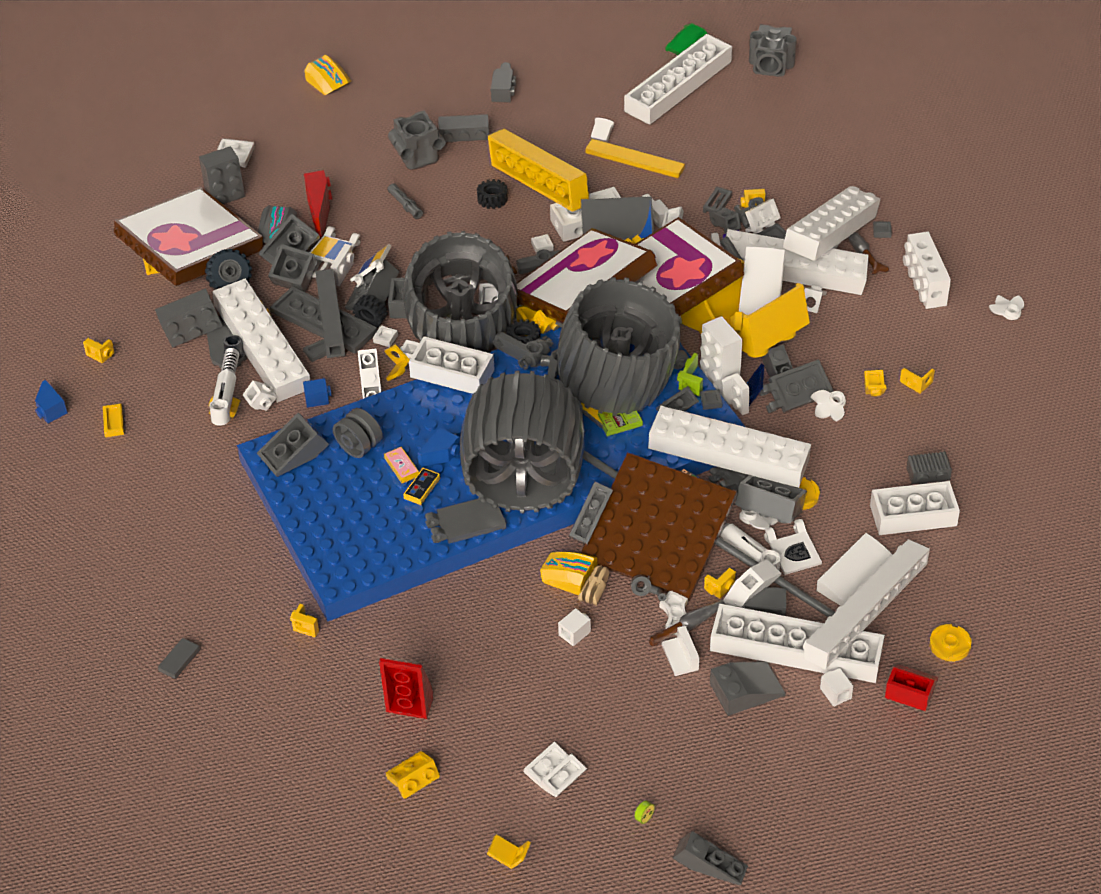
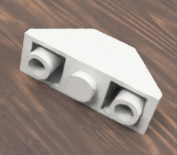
M359 350L358 359L364 399L380 393L381 385L377 350Z
M766 559L750 567L737 579L723 601L726 605L745 608V603L764 588H768L781 575V572Z

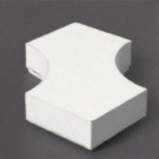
M669 591L666 594V600L659 603V607L668 615L665 629L678 623L680 618L686 614L685 606L688 603V598L673 591Z

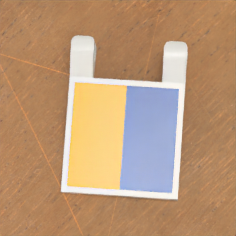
M329 226L324 236L309 253H313L317 260L333 263L345 244L351 245L352 250L355 246L360 245V240H358L360 234L353 233L349 241L335 238L336 234L333 233L335 228Z
M390 244L365 261L359 273L350 279L351 282L355 281L357 283V288L364 283L363 276L376 267L377 273L384 269L383 261L391 248Z

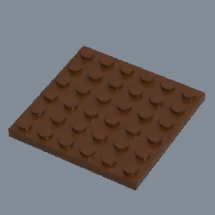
M627 452L612 484L611 489L613 491L588 544H584L581 553L597 557V566L601 565L602 568L605 566L610 571L631 579L636 575H645L649 578L651 585L662 588L665 592H676L690 601L737 497V492Z

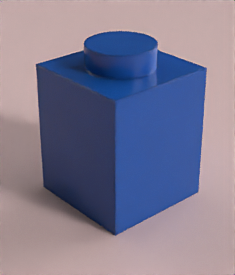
M325 378L303 382L307 408L329 404L328 397L332 396L330 385L326 386Z

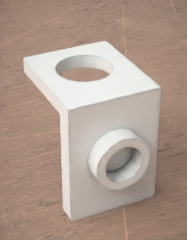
M811 285V287L805 288L806 299L813 297L816 300V304L812 308L807 306V309L810 312L818 313L821 297L826 295L827 291H823L820 286Z

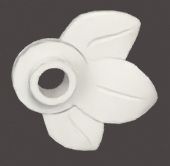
M998 295L995 304L989 305V308L997 315H1003L1009 320H1016L1021 316L1024 302L1020 296H1016L1009 301Z
M819 390L811 395V398L818 403L815 408L816 417L827 418L831 416L837 422L844 416L843 406L846 403V399L842 392L834 391L830 393L825 390Z
M742 510L739 516L740 520L744 523L751 524L753 527L761 530L770 528V526L778 522L775 518L762 517L754 511Z

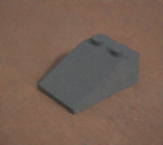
M291 214L258 254L273 265L281 244L310 252L319 242L320 236Z
M297 413L257 454L278 477L316 458L329 444L300 413Z
M730 662L712 668L710 671V685L727 716L778 699L786 694L767 662Z

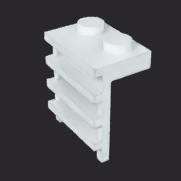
M345 244L334 262H325L320 269L327 270L329 267L333 269L336 286L341 285L354 264L352 246ZM317 260L318 263H317V266H316V268H315V271L317 270V268H318L319 265L321 264V262H322L321 260ZM314 271L313 276H312V277H314V278H316V273H315V271Z

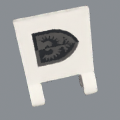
M802 519L794 521L793 529L797 534L780 539L776 538L772 527L765 529L764 538L769 543L771 549L780 554V567L784 575L822 564L806 532Z

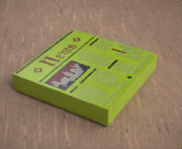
M633 411L631 414L618 413L616 416H612V413L608 412L598 413L606 436L643 426V421L637 411Z

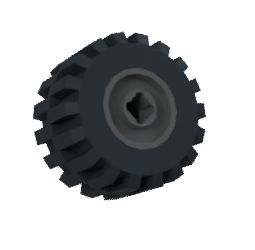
M223 249L211 256L205 269V278L209 282V286L216 290L245 278L249 283V279L252 276V266L249 265V259L245 258L246 255L239 253L240 251Z

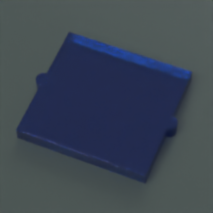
M760 364L747 382L749 386V406L763 389L764 364Z

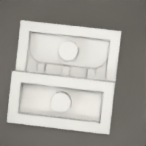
M553 742L525 767L523 772L549 794L557 797L587 768L572 753L568 755L556 742Z

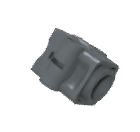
M760 24L758 31L751 32L749 63L753 65V72L755 74L782 77L785 75L786 69H792L795 66L797 38L792 35V28H776Z
M425 110L416 112L410 117L393 119L394 129L388 133V139L408 169L424 167L438 161V150L442 149L446 142L435 124L429 119Z

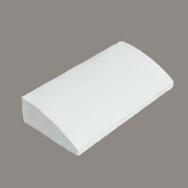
M746 247L745 275L742 278L739 312L750 315L781 296L785 250Z
M865 533L818 579L816 591L843 606L850 595L853 596L858 587L863 585L868 577L873 575L878 567L887 561L888 557L892 555L891 552L872 536Z

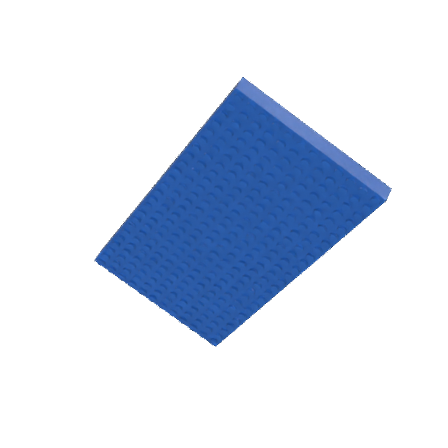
M562 327L555 331L550 330L540 334V339L547 336L553 342V345L549 347L550 352L547 354L551 356V352L558 349ZM631 343L629 354L635 350V346ZM680 343V345H679V350H684V351L686 352V354L688 355V357L691 358V356L689 355V353L686 351V349H685V348L683 347V345ZM499 349L489 352L494 357V372L491 375L493 378L500 377V374L504 372L506 375L514 374L518 370L520 373L530 374V371H535V375H548L549 367H541V365L538 367L529 366L528 369L524 370V367L521 368L517 359ZM697 366L692 375L703 378V391L717 390L700 367ZM684 368L673 369L666 386L650 406L647 405L642 411L638 412L643 421V426L606 436L602 428L583 414L584 450L617 472H619L627 452L678 471L684 468L694 475L717 467L648 449L649 432L658 413L656 408L681 391L679 390L677 376L679 371H683ZM419 379L307 419L329 445L316 458L278 477L259 457L257 452L280 430L237 445L241 464L327 622L575 523L593 483L597 482L611 489L615 479L582 459L577 482L572 493L566 496L562 503H555L551 509H547V507L541 508L536 513L534 510H525L524 514L520 513V510L511 509L510 512H505V508L499 507L506 522V529L496 530L450 544L447 539L439 543H433L431 538L432 528H427L425 514L429 512L437 514V509L475 500L479 496L473 495L470 492L469 486L465 484L460 452L450 462L421 467L418 462V451L439 428L459 436L460 444L463 420L473 394ZM696 396L699 402L684 411L745 427L722 396V408L703 410L701 398ZM354 408H360L368 412L380 426L383 436L381 442L375 447L370 448L369 452L361 458H355L343 450L333 434L334 424L340 419L345 418L346 414ZM402 447L419 472L422 468L440 474V480L422 505L404 499L403 494L414 479L401 483L384 459L385 453Z

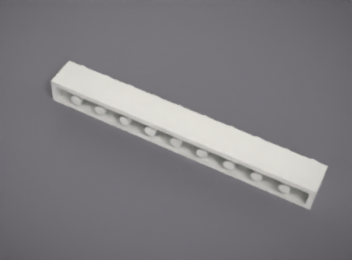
M909 539L903 545H900L897 551L890 555L887 561L880 565L877 571L870 575L863 585L858 587L853 596L850 595L843 606H839L836 613L832 617L829 616L822 627H818L811 638L806 639L803 645L805 650L803 659L826 670L927 565L930 549Z

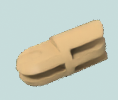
M599 565L594 568L578 596L579 601H586V603H593L594 605L598 604L609 577V569L604 566L602 568Z

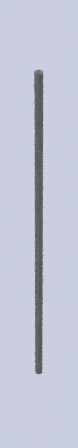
M585 450L583 451L584 460L612 478H616L618 474L616 470ZM718 537L716 541L717 546L750 567L758 564L757 561ZM779 576L774 581V583L782 588H786L788 592L825 616L832 617L836 613Z

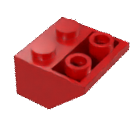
M897 664L893 667L887 681L885 698L926 711L938 677Z

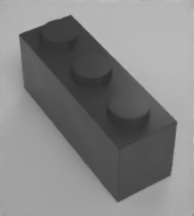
M488 114L438 117L439 132L445 139V142L488 140Z
M597 482L593 483L568 536L569 538L582 544H588L613 491L612 489Z

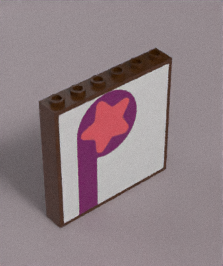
M202 187L114 220L113 231L115 236L175 286L205 275L207 262L211 256L220 250L240 251L239 253L248 257L260 252L263 245L262 235Z
M679 217L636 243L638 246L640 245L643 248L652 250L658 265L637 280L636 283L642 281L643 285L649 288L653 286L656 288V292L661 295L665 294L667 301L675 306V313L679 316L745 275L741 260Z
M591 228L516 283L517 303L536 312L541 310L546 317L563 324L574 300L581 291H584L587 285H594L601 279L607 281L611 277H615L616 280L629 278V281L636 282L658 266L655 261L656 256L650 249Z

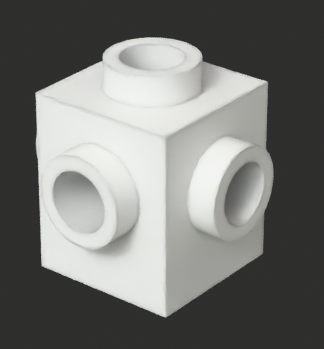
M254 380L243 393L249 405L256 410L267 411L277 398L271 385Z

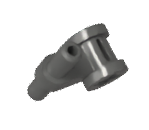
M753 198L748 203L749 207L742 209L740 205L734 207V210L738 212L740 222L745 228L750 227L745 212L756 207L755 203L757 206L763 203L762 198Z

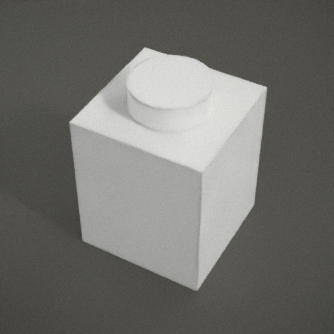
M575 608L558 622L559 636L572 646H575L591 632L590 618Z
M840 668L828 671L822 675L820 689L833 707L852 699L853 685Z

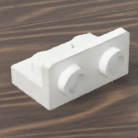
M769 199L745 212L750 227L746 228L745 231L753 232V234L763 231V227H770L775 224L774 221L781 218L774 199Z
M738 373L722 379L721 396L727 404H732L742 415L749 413V386Z

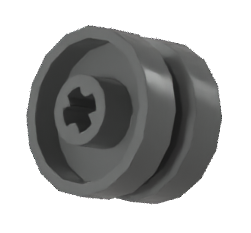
M360 408L352 409L346 414L345 418L340 419L333 426V434L338 444L355 458L363 457L369 452L370 448L375 447L383 438L382 431L376 420L368 412Z

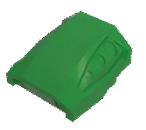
M693 23L687 24L667 44L665 51L679 55L708 33L705 29Z

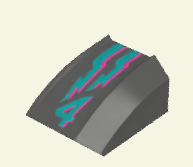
M268 205L265 207L258 227V233L263 236V243H268L291 214L298 218L297 212L290 206L278 207Z

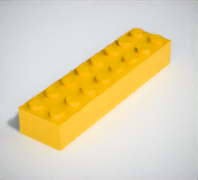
M506 129L488 135L491 165L572 212L581 208V199H589L586 173Z

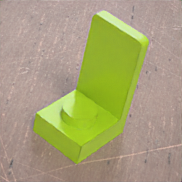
M694 353L691 358L687 359L683 371H679L677 381H679V390L688 386L694 395L700 396V391H703V378L692 375L698 366V354Z

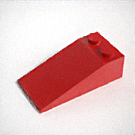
M324 170L304 173L307 201L315 231L319 234L320 239L325 233L330 211L329 200H332L331 190H328V187L331 186L329 176H325Z
M380 658L379 665L386 712L427 719L433 701V691L423 666Z

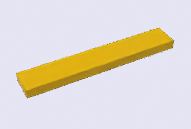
M592 139L585 148V153L675 178H679L685 169L684 163Z

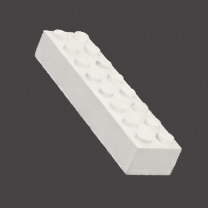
M708 34L704 35L624 96V112L649 125L727 66L731 62L732 46Z
M849 186L790 226L786 232L783 248L813 261L817 260L874 219L881 198L876 197L873 193H866L857 187Z
M727 230L726 237H729L743 261H745L746 247L785 250L783 281L809 286L816 285L826 289L862 295L867 279L868 255L832 248L813 261L784 249L785 239Z
M246 278L214 290L215 308L232 334L241 337L243 351L263 382L273 387V392L277 396L275 401L280 402L304 392L303 382L310 381L309 373Z
M660 406L649 432L648 449L799 488L809 461L811 444Z
M719 604L711 633L710 651L821 673L840 668L847 678L876 683L884 635L862 631L825 670L803 659L805 651L803 649L804 642L807 638H811L816 629L822 627L824 623Z

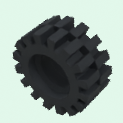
M487 179V182L482 181V184H479L477 187L478 204H482L483 208L486 206L487 209H490V207L492 209L498 207L499 209L501 205L504 206L508 201L507 185L504 182L501 183V180L495 181V179H492V181Z
M368 294L366 296L362 295L352 308V313L355 314V317L377 328L388 314L386 312L387 308L383 307L384 303H380V299H375L373 295L370 297Z
M519 319L520 322L515 320L514 324L511 323L507 327V335L524 344L540 339L538 324H535L534 321L529 322V319H526V321Z

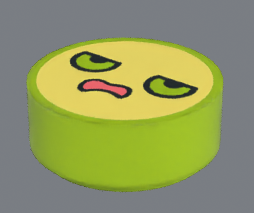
M647 800L640 803L635 811V820L642 824L648 822L653 815L655 806Z

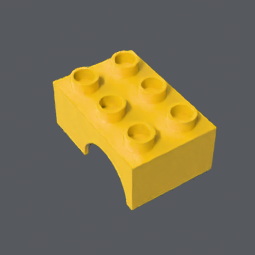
M741 260L742 267L744 270V261ZM743 276L681 315L682 324L699 331L700 334L702 333V324L721 316L730 325L731 316H735V312H739ZM797 283L795 288L750 315L745 314L743 316L742 330L737 333L742 338L743 352L747 353L749 357H762L769 352L770 347L780 341L794 338L796 331L810 323L804 285Z

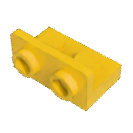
M422 751L385 773L387 779L398 787L404 799L440 777L434 760Z

